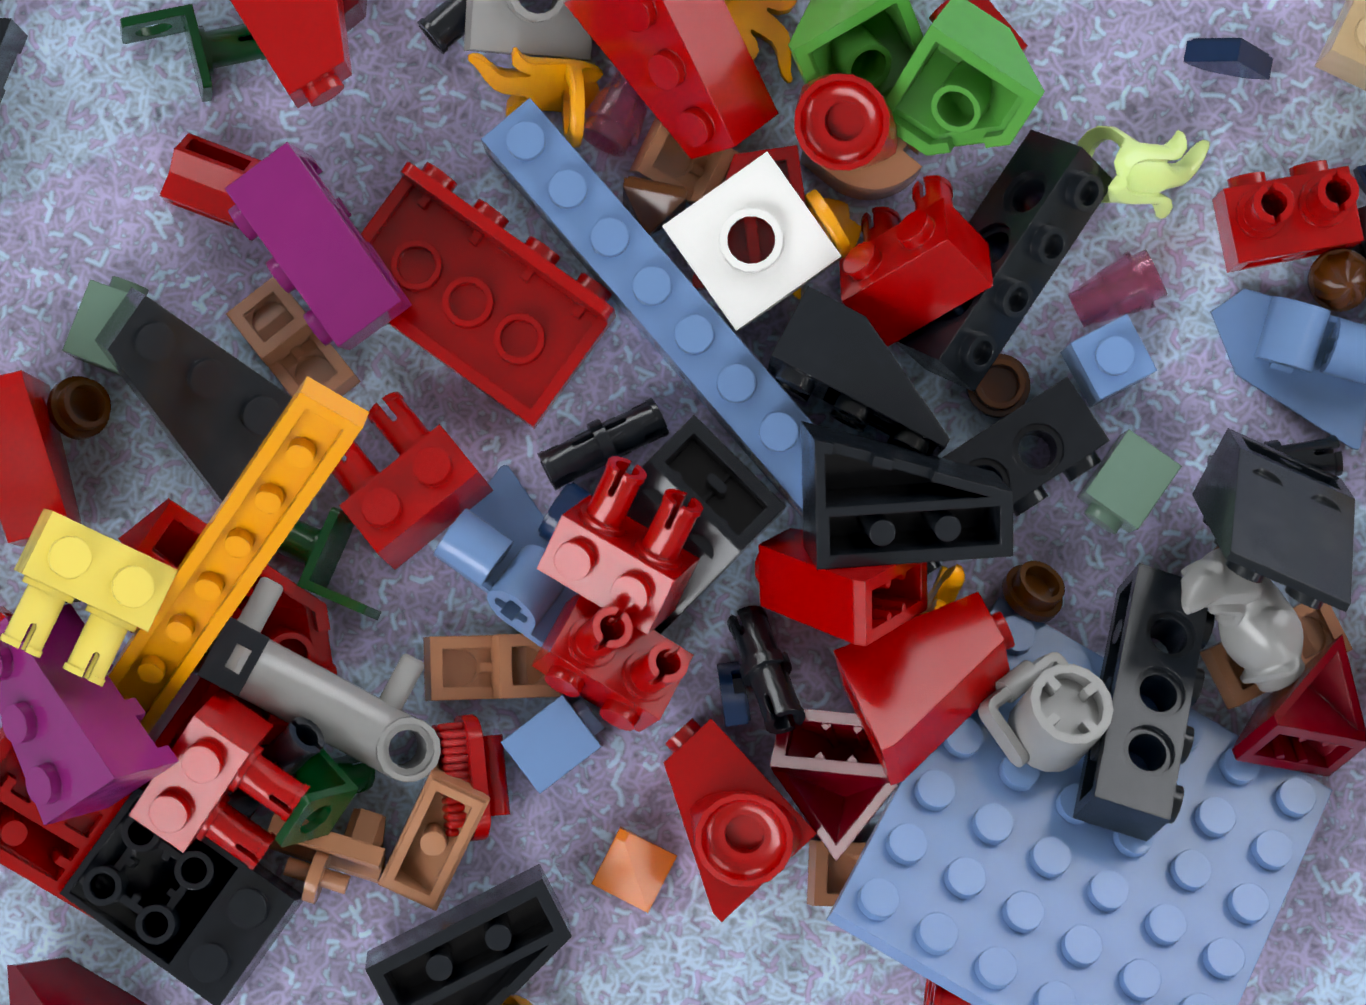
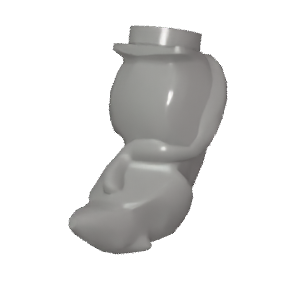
M1220 548L1207 553L1202 559L1181 570L1183 575L1181 579V606L1184 613L1191 614L1203 608H1208L1210 614H1215L1221 642L1226 653L1238 665L1244 668L1240 676L1243 683H1256L1260 691L1274 692L1289 686L1302 675L1305 670V663L1301 658L1304 639L1302 624L1295 610L1271 579L1264 577L1262 583H1255L1235 574L1226 566L1227 560Z

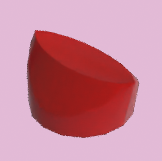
M838 73L820 76L802 86L795 109L794 131L801 149L814 163L830 170L851 171L869 167L896 154L897 130L891 109L881 93L869 81L853 74Z
M746 791L720 792L704 797L695 802L690 808L694 844L701 864L714 878L732 886L753 887L772 880L786 867L804 837L798 821L784 806L758 793Z

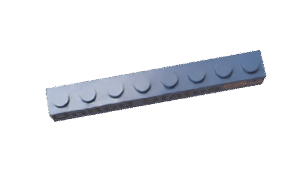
M531 98L527 99L481 138L485 153L592 277L612 293V300L803 519L801 421L812 423L811 420Z

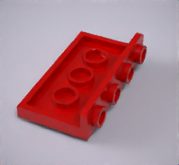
M407 161L400 171L402 178L361 232L362 237L374 247L412 304L387 324L535 429L616 318L615 309L607 303L612 293L585 273H581L575 280L556 267V264L561 259L560 256L535 237L529 236L526 242L523 243L504 230L509 220L488 203L478 199L472 207L455 195L453 191L458 184L436 166L427 162L420 170Z

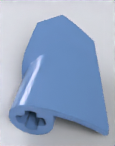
M1245 288L1210 312L1235 375L1330 436L1335 435L1338 441L1349 448L1358 450L1361 447L1366 421V325L1330 315V310L1281 296H1270Z
M503 465L488 483L493 491L470 510L466 508L458 516L438 544L433 555L486 592L489 606L497 616L535 644L542 647L565 603L577 593L537 570L538 564L549 543L540 537V532H538L544 516L510 467Z

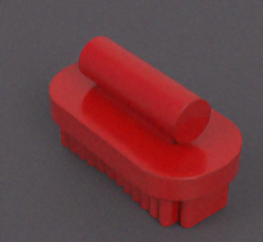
M474 714L459 715L454 718L453 723L431 726L440 739L441 754L438 763L441 764L440 768L445 774L470 783L473 789L481 791L490 797V801L470 841L486 840L490 832L491 816L510 814L504 747L500 743L503 741V734L483 736L480 722ZM441 794L444 796L441 802L444 804L442 811L445 812L443 815V819L446 821L443 826L447 829L445 833L447 837H456L459 835V830L456 828H462L467 813L463 812L465 805Z

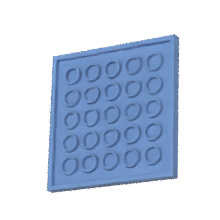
M1000 597L990 608V614L998 611L1003 614L1014 639L1015 647L1006 650L1010 671L1024 660L1033 662L1046 654L1057 652L1066 659L1068 664H1075L1089 669L1100 678L1104 657L1043 622L1030 621L1020 616L1010 607L1007 601ZM1140 694L1144 704L1158 712L1155 703L1149 697ZM1023 695L1014 702H1006L998 708L1006 722H1008L1010 711ZM1190 708L1187 725L1194 728V740L1188 758L1183 764H1180L1177 784L1184 788L1180 812L1172 824L1167 823L1148 841H1144L1073 818L1085 755L1076 765L1061 772H1045L1033 768L1027 763L1022 767H1016L1010 762L984 725L977 709L904 781L899 782L826 920L971 1005H1238L1333 790L1303 772L1237 761L1232 748L1239 735ZM1129 752L1132 762L1140 769L1148 771L1144 760L1137 754Z

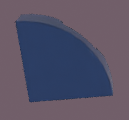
M1193 38L1191 41H1187L1183 62L1209 72L1247 79L1269 80L1273 58L1243 38Z
M739 661L717 664L725 727L748 724V721L751 720L748 695L746 694V688L739 670L742 664L739 665Z

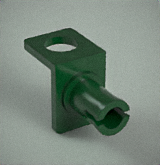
M192 4L120 19V35L123 44L185 32L202 102L212 101L213 85L211 76L214 75L215 68L258 59L266 60V57L245 24L205 31L203 26H198Z
M336 507L331 508L321 529L298 520L276 551L279 554L305 564L297 586L378 621L381 611L327 588L355 526L343 510Z
M322 748L317 755L312 756L295 773V779L303 784L306 783L310 786V789L300 799V802L275 837V841L281 847H286L329 835L355 794L368 791L373 786L375 769L364 763L353 765V763L360 761L349 755L332 759ZM307 819L309 823L302 826L303 822Z

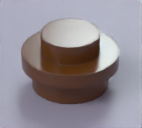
M999 354L976 390L973 392L966 388L970 402L979 412L990 417H1005L1027 401L1030 393V378L1026 368L1020 361L1012 356Z
M72 376L60 381L53 387L48 397L47 409L52 424L61 434L71 439L85 440L99 434L107 425L111 412V400L106 389L97 381L83 376Z
M1028 561L1023 565L1013 567L1006 574L1002 581V591L1007 603L1017 614L1030 621L1047 622L1053 619L1062 608L1065 585L1061 576L1051 566L1040 561Z

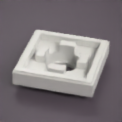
M768 151L662 225L736 332L842 259L838 250ZM756 216L765 220L772 227L775 234V245L772 253L765 260L747 264L737 260L731 254L728 247V234L731 227L738 220L744 217Z

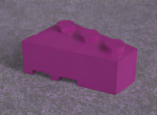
M286 142L224 188L235 203L228 212L238 228L250 241L259 236L273 257L265 263L279 285L288 294L297 289L307 303L310 310L303 314V317L317 338L325 346L334 341L337 347L351 350L412 304L374 247L365 241L349 219L352 214L339 197L335 199L319 177V174L323 171L315 159Z
M71 604L63 606L42 649L43 653L40 658L21 649L32 624H30L19 649L0 640V715L2 717V727L6 737L13 745L26 778L28 795L36 804L44 825L109 808L179 762L168 745L157 748L139 722L146 714L135 697L124 700L108 675H106L104 679L106 681L102 687L88 681L83 676L81 678L62 668L64 663L68 661L85 626ZM12 616L5 617L0 621V636L2 633L4 634ZM94 654L92 655V657H91V659H90V661H89V663H88V666H89V664H90V662H91V660H92ZM111 664L108 673L111 671L113 664Z

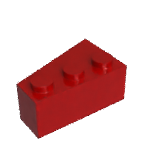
M567 0L564 2L565 6L690 159L737 146L779 114L724 0Z

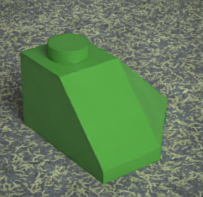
M810 0L788 46L805 84L826 74H853L869 81L886 100L924 36L909 0Z
M950 0L928 28L885 101L891 109L896 124L897 137L924 155L929 156L950 153L954 147L984 143L986 148L1010 145L1045 91L1009 27L968 0Z

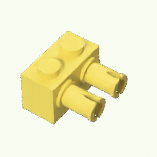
M43 509L14 570L24 574L22 581L28 585L4 634H1L0 640L19 649L30 624H32L21 649L40 658L43 653L42 649L65 602L72 604L76 598L87 603L85 610L91 614L68 661L64 663L62 668L81 678L83 676L88 681L103 687L106 681L104 679L127 631L135 633L137 627L147 632L149 631L178 570L59 513ZM94 654V656H93V658H92V660H91V662H90V664H89V666H88V663H89V661H90L92 655Z

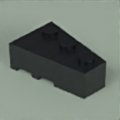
M801 421L803 547L817 570L1013 556V491L995 472Z

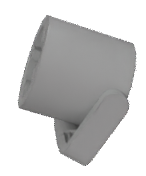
M1057 652L1046 654L1033 662L1028 660L1021 662L996 682V691L984 699L978 708L980 719L1013 765L1022 767L1027 763L1029 766L1045 772H1061L1076 765L1108 729L1114 711L1111 694L1103 681L1089 669L1075 664H1068L1066 659ZM1023 695L1010 711L1008 722H1006L998 708L1006 702H1014Z

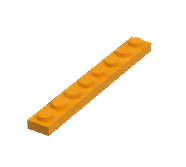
M308 376L177 568L178 572L149 631L137 628L113 663L111 671L107 673L124 700L135 697L146 714L139 722L148 734L363 429L369 414L367 410Z

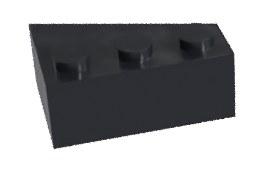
M132 287L95 339V342L141 403L146 406L176 449L183 455L202 480L210 494L221 504L293 397Z
M538 864L367 951L365 970L383 1005H501L511 994L514 995L572 937L569 919L541 865Z

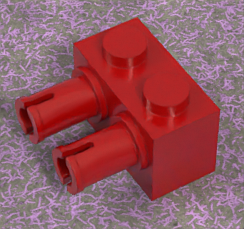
M1317 160L1289 168V177L1267 181L1265 172L1261 171L1246 173L1228 179V188H1224L1212 199L1227 273L1316 257L1334 248H1347L1351 250L1364 241L1356 203L1359 197V185L1357 180L1350 174L1349 166L1329 169L1327 160Z
M929 175L923 177L925 196L923 195V185L919 181L914 184L912 200L914 201L915 211L908 214L902 221L900 215L894 209L885 206L872 208L874 222L872 227L871 216L867 212L864 213L861 219V231L863 232L864 242L856 245L847 256L839 260L841 302L852 310L866 316L887 347L993 286L989 244L953 207V187L950 181L942 176Z
M392 392L382 398L396 415L397 419L395 421L390 419L377 402L369 410L367 416L368 420L378 428L399 454V457L379 472L354 440L344 454L347 457L346 461L343 462L341 459L332 471V475L349 495L339 505L375 552L394 570L453 524L466 508L470 510L493 491L444 428L439 424L432 431H429L404 401V397L400 392Z
M612 456L609 457L605 465L606 469L593 496L588 495L562 514L538 564L537 570L602 608L612 606L619 608L615 615L617 617L626 612L632 621V625L648 635L674 612L700 560L697 556L683 549V546L697 517H700L703 506L695 497L691 498L687 507L682 506L688 493L677 489H667L662 496V502L648 529L626 516L640 486L647 477L646 471L637 464L632 473L628 474L626 472L632 461L623 457Z
M577 593L565 603L531 666L545 674V682L557 692L574 698L581 696L599 707L600 716L609 724L625 731L636 730L640 732L661 719L677 686L687 673L694 654L655 630H652L647 635L632 625V621L626 612L619 617L615 616L619 608L615 606L602 608Z
M219 688L193 716L172 748L179 762L151 780L129 816L182 853L186 851L195 839L202 841L204 837H207L253 871L275 841L277 835L273 832H268L228 803L231 800V797L228 796L229 792L232 791L234 793L237 788L241 789L286 822L300 802V799L307 794L310 786L306 783H301L261 755L264 751L261 744L274 725Z

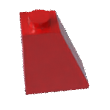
M230 0L297 108L308 102L312 107L319 106L334 98L344 89L342 81L352 76L343 0Z
M22 370L0 375V521L7 542L20 547L26 546L43 509L52 510L82 524L61 433L52 424L47 409V401L51 392L50 386Z
M789 528L758 544L759 553L755 561V577L760 586V606L852 644L867 646L928 609L927 562L817 570L803 547V529Z
M979 592L914 617L867 646L850 643L833 650L843 688L891 786L904 781L979 708V704L996 691V682L1010 672L1006 650L1015 647L1012 633L1000 611L990 614Z
M692 718L665 743L672 754L663 763L712 912L723 922L762 884L753 887L732 886L714 878L701 864L694 844L690 818V808L695 802L706 796L726 791L753 792L773 799L784 806L796 818L802 828L804 837L793 855L817 833L711 718L702 727Z

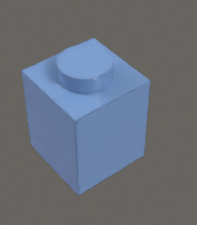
M1128 314L1071 342L1060 352L1090 408L1145 380L1157 371Z
M561 695L500 743L538 793L541 794L603 746L595 735L602 731L604 726L582 697L574 704H571L565 695Z

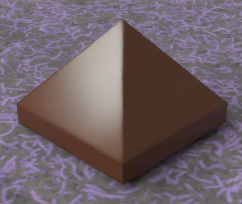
M633 176L624 178L623 205L649 235L662 229V225L686 209L687 189L685 187Z

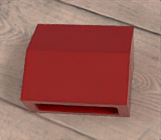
M188 133L174 148L170 170L159 196L167 203L239 230L228 212L235 203L224 188L261 160Z

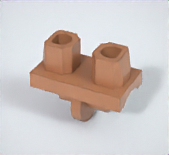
M354 808L344 835L331 831L329 835L286 847H281L274 841L269 849L296 857L288 858L283 875L304 881L301 900L315 905L322 888L345 894L351 878L349 875L375 883L379 882L385 866V848H383L386 817L362 808ZM275 813L267 831L277 835L285 822ZM306 819L302 826L309 823V821Z

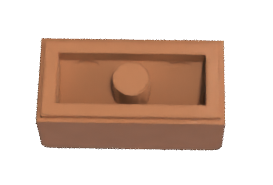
M439 763L427 776L378 882V885L437 911L490 801L488 795L473 789L470 783L445 774L441 770V764ZM441 794L465 805L463 812L467 813L462 828H456L459 830V835L456 837H447L445 830H447L443 826L444 822H446L443 819L445 812L442 811L444 804L441 802L444 796Z

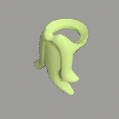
M1097 126L1090 129L1078 142V146H1081L1091 157H1093L1095 149L1100 143L1106 140H1112L1120 147L1114 160L1117 175L1108 186V192L1101 203L1152 204L1155 215L1159 219L1166 218L1173 208L1172 200L1160 192L1186 184L1201 167L1210 147L1209 141L1201 140L1184 155L1187 150V139L1185 134L1179 130L1175 132L1166 144L1158 145L1140 143L1117 127ZM1182 158L1176 163H1168V161L1178 160Z

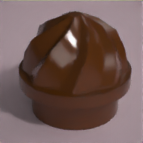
M1334 248L1322 253L1313 262L1308 273V289L1316 303L1325 309L1335 312L1348 311L1361 304L1366 298L1365 258L1347 248Z

